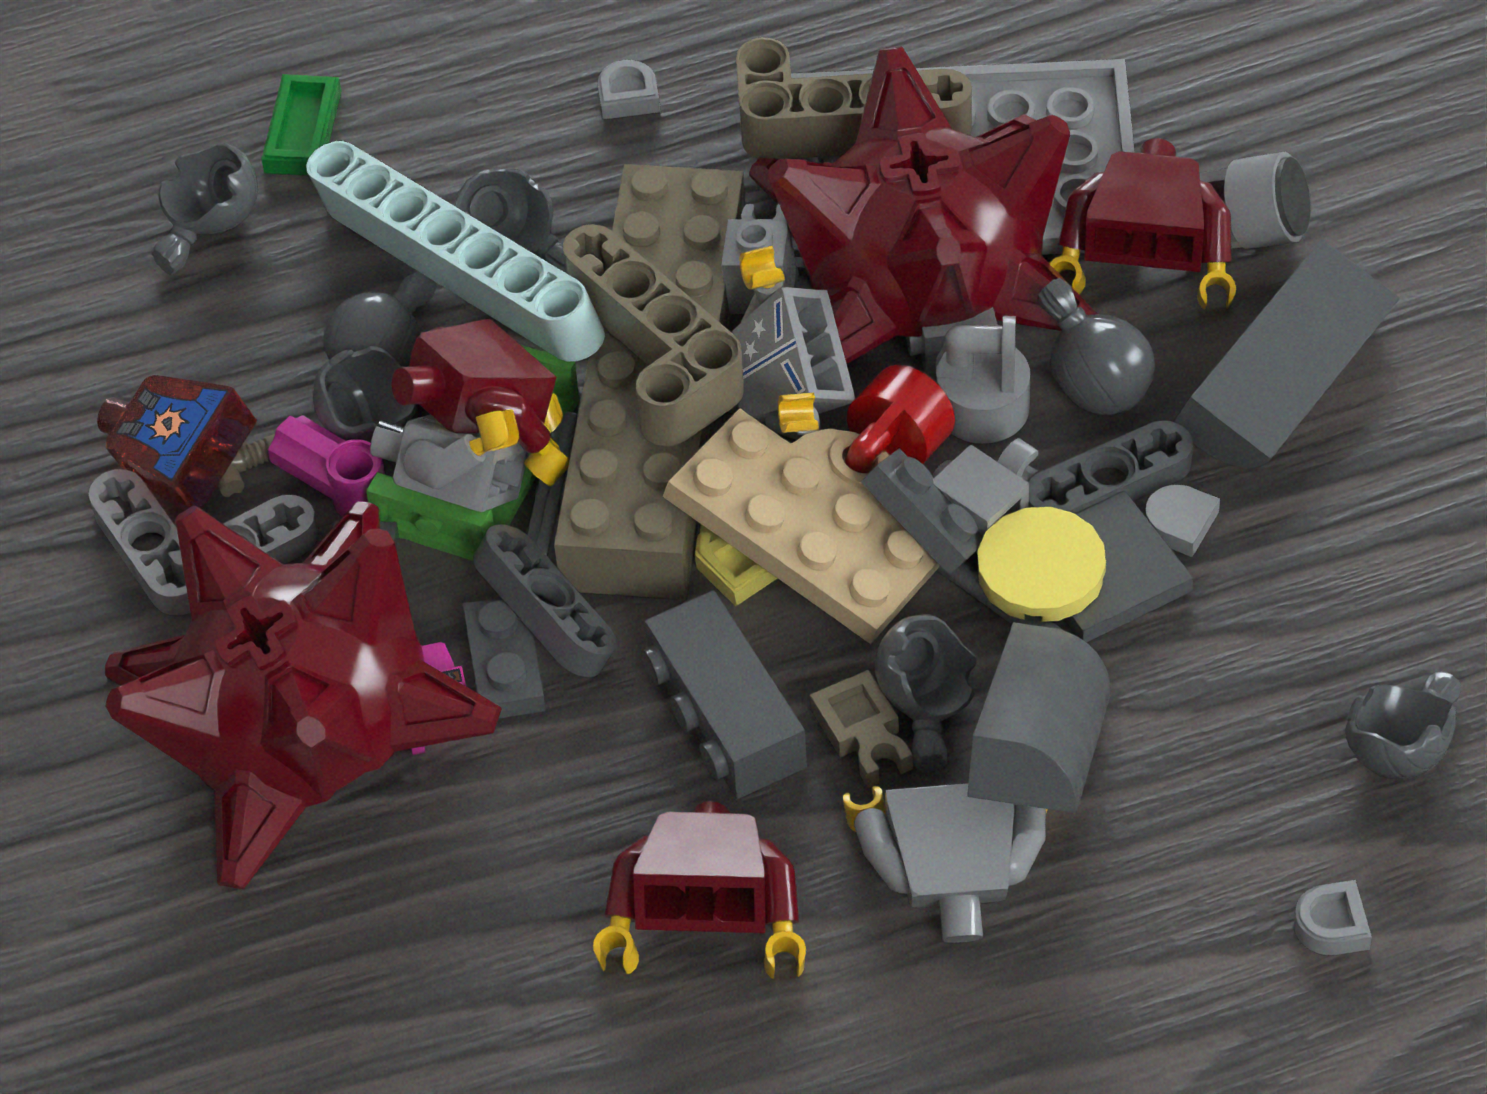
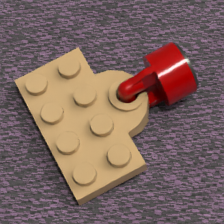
M893 365L883 369L855 398L847 411L849 431L836 429L814 431L805 434L790 444L739 408L668 481L663 497L870 644L940 566L861 483L880 462L899 448L907 457H912L924 464L950 436L954 429V410L943 388L926 373L904 365Z

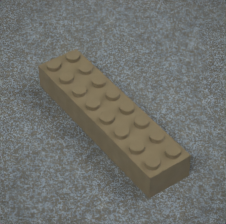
M624 164L612 231L729 330L731 314L721 263L728 219H742L741 214L745 207L743 171ZM603 326L605 332L603 344L597 352L588 358L554 543L557 568L575 589L581 593L686 600L698 521L665 499L663 494L668 481L712 437L714 422L678 445L660 446L646 440L640 429L636 380L638 375L648 365Z

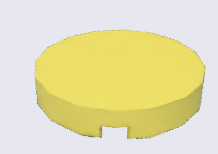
M1053 507L1023 508L1002 516L985 532L978 548L979 585L988 600L1007 615L1025 620L1026 614L1029 616H1042L1041 622L1060 621L1082 612L1098 597L1103 585V577L1106 573L1104 543L1094 527L1072 512Z

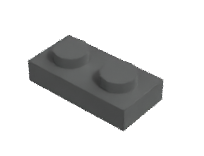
M900 448L880 462L861 481L948 575L952 574L978 551L983 536L978 531L977 523L972 515L960 505L952 504L933 484V477L929 470L918 460L907 457Z
M501 597L463 603L477 693L502 708L499 718L546 711L533 633Z

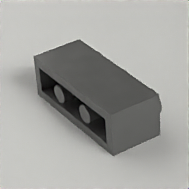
M715 590L645 620L647 648L641 650L644 667L656 686L664 683L671 693V708L682 730L686 733L694 730L701 741L699 745L700 753L708 772L714 780L724 778L736 799H739L807 768L805 729Z

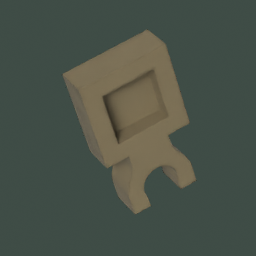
M869 670L810 694V709L839 757L854 751L858 754L860 776L867 788L880 784L879 768L875 763L878 759L888 758L893 760L901 774L913 769V754L906 743L894 735L899 732L898 716L879 689Z

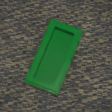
M282 74L261 159L264 173L309 176L306 168L309 157L315 150L330 143L342 92L339 77Z

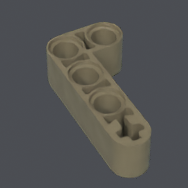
M761 37L751 39L740 47L736 56L741 142L744 150L750 156L757 159L759 157L797 159L842 156L855 145L873 73L791 78L789 52L787 47L780 41ZM954 69L917 70L952 129L971 135L972 85L969 78Z
M583 225L572 230L565 237L563 252L566 273L580 281L585 287L602 326L648 365L638 375L636 380L640 429L646 440L660 446L678 445L687 441L734 408L742 400L744 394L742 351L740 341L732 332L612 230L601 225Z

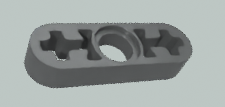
M1156 421L1040 471L1028 482L1029 508L1053 507L1076 514L1122 491H1125L1132 501L1142 498L1162 487L1180 481L1189 473L1192 463V436L1185 427L1178 423ZM1160 448L1162 450L1153 453V449ZM1175 451V455H1174V456L1168 457V456L1166 455V454H1168V453H1172V452ZM1144 465V470H1139V467ZM1102 468H1116L1122 471L1127 478L1117 485H1103L1097 482L1092 475ZM1075 483H1080V486L1075 488ZM1048 496H1052V498H1053L1055 501H1057V502L1064 501V500H1066V501H1065V504L1058 506L1055 501H1053V500H1046V501H1044V498H1045V497H1048Z
M499 524L491 526L473 555L476 569L562 667L584 677H593L600 674L617 647V638L612 629L527 534L508 525ZM536 595L542 596L545 599L549 600L554 606L540 600Z

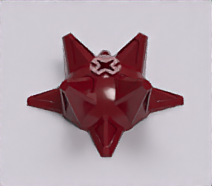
M902 46L879 49L855 145L834 163H817L798 159L759 157L752 165L749 176L780 205L801 253L811 287L815 290L828 291L846 364L895 336L920 337L922 335V327L961 322L973 318L992 307L996 321L1003 322V316H1016V324L1062 331L1057 324L1058 321L1047 313L1038 302V294L1052 280L1062 278L1066 281L1042 256L1043 236L1070 138L1068 125L1060 117L1049 115L1035 120L1022 114L976 137L954 130ZM1072 288L1077 307H1082L1086 315L1097 314Z
M357 501L351 506L303 563L295 564L280 563L197 506H192L175 518L192 622L185 635L114 652L109 655L105 665L106 678L120 685L111 689L105 705L112 719L196 773L214 790L217 884L238 889H244L306 807L328 801L338 789L351 783L366 772L380 769L396 751L492 734L495 731L502 710L497 704L424 662L422 646L414 630L395 542L388 531L380 529L379 507L372 503Z

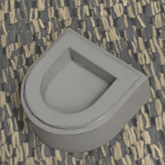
M622 60L614 62L602 70L598 77V91L603 120L660 112L656 78L649 66L635 60Z
M1185 485L1165 486L1155 491L1149 497L1146 504L1145 517L1170 549L1193 557L1219 513L1220 498Z
M1356 880L1319 885L1307 890L1300 897L1296 905L1294 929L1299 941L1306 948L1322 955H1339L1370 950L1372 936Z

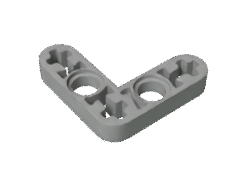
M114 469L101 474L94 480L89 489V499L97 524L156 608L169 615L190 613L186 585L177 588L173 583L167 584L164 569L171 565L172 572L179 582L185 584L176 526L144 481L135 472L126 469ZM281 495L272 498L223 523L282 564H286L307 553L313 548L318 539V527L312 505L305 498L297 495ZM119 496L123 501H129L132 514L125 519L121 507L116 501L111 499ZM288 522L292 527L297 528L289 531L285 526L279 525ZM145 533H158L164 537L163 542L158 547L149 551H140L131 546L137 537ZM260 534L263 543L268 542V544L261 547L257 535Z

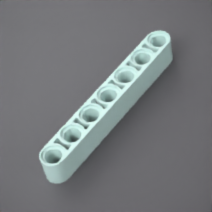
M335 141L325 144L315 150L309 157L306 164L307 173L327 212L338 222L558 359L567 362L580 361L593 355L602 346L605 338L604 328L585 287L577 279L350 143Z

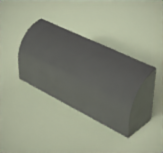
M1321 239L1192 394L1174 422L1182 425L1189 431L1196 446L1224 463L1241 468H1256L1265 465L1400 298Z
M1013 622L973 734L967 797L1077 813L1111 695L1107 669L1097 652L1084 640L1060 629Z

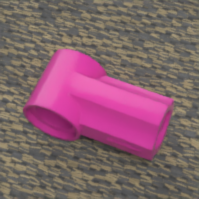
M303 415L298 418L289 416L276 428L274 439L268 448L271 463L333 500L336 512L341 517L345 515L355 502H368L366 490L376 473L385 474L382 458L371 455L370 442L352 439L345 441Z

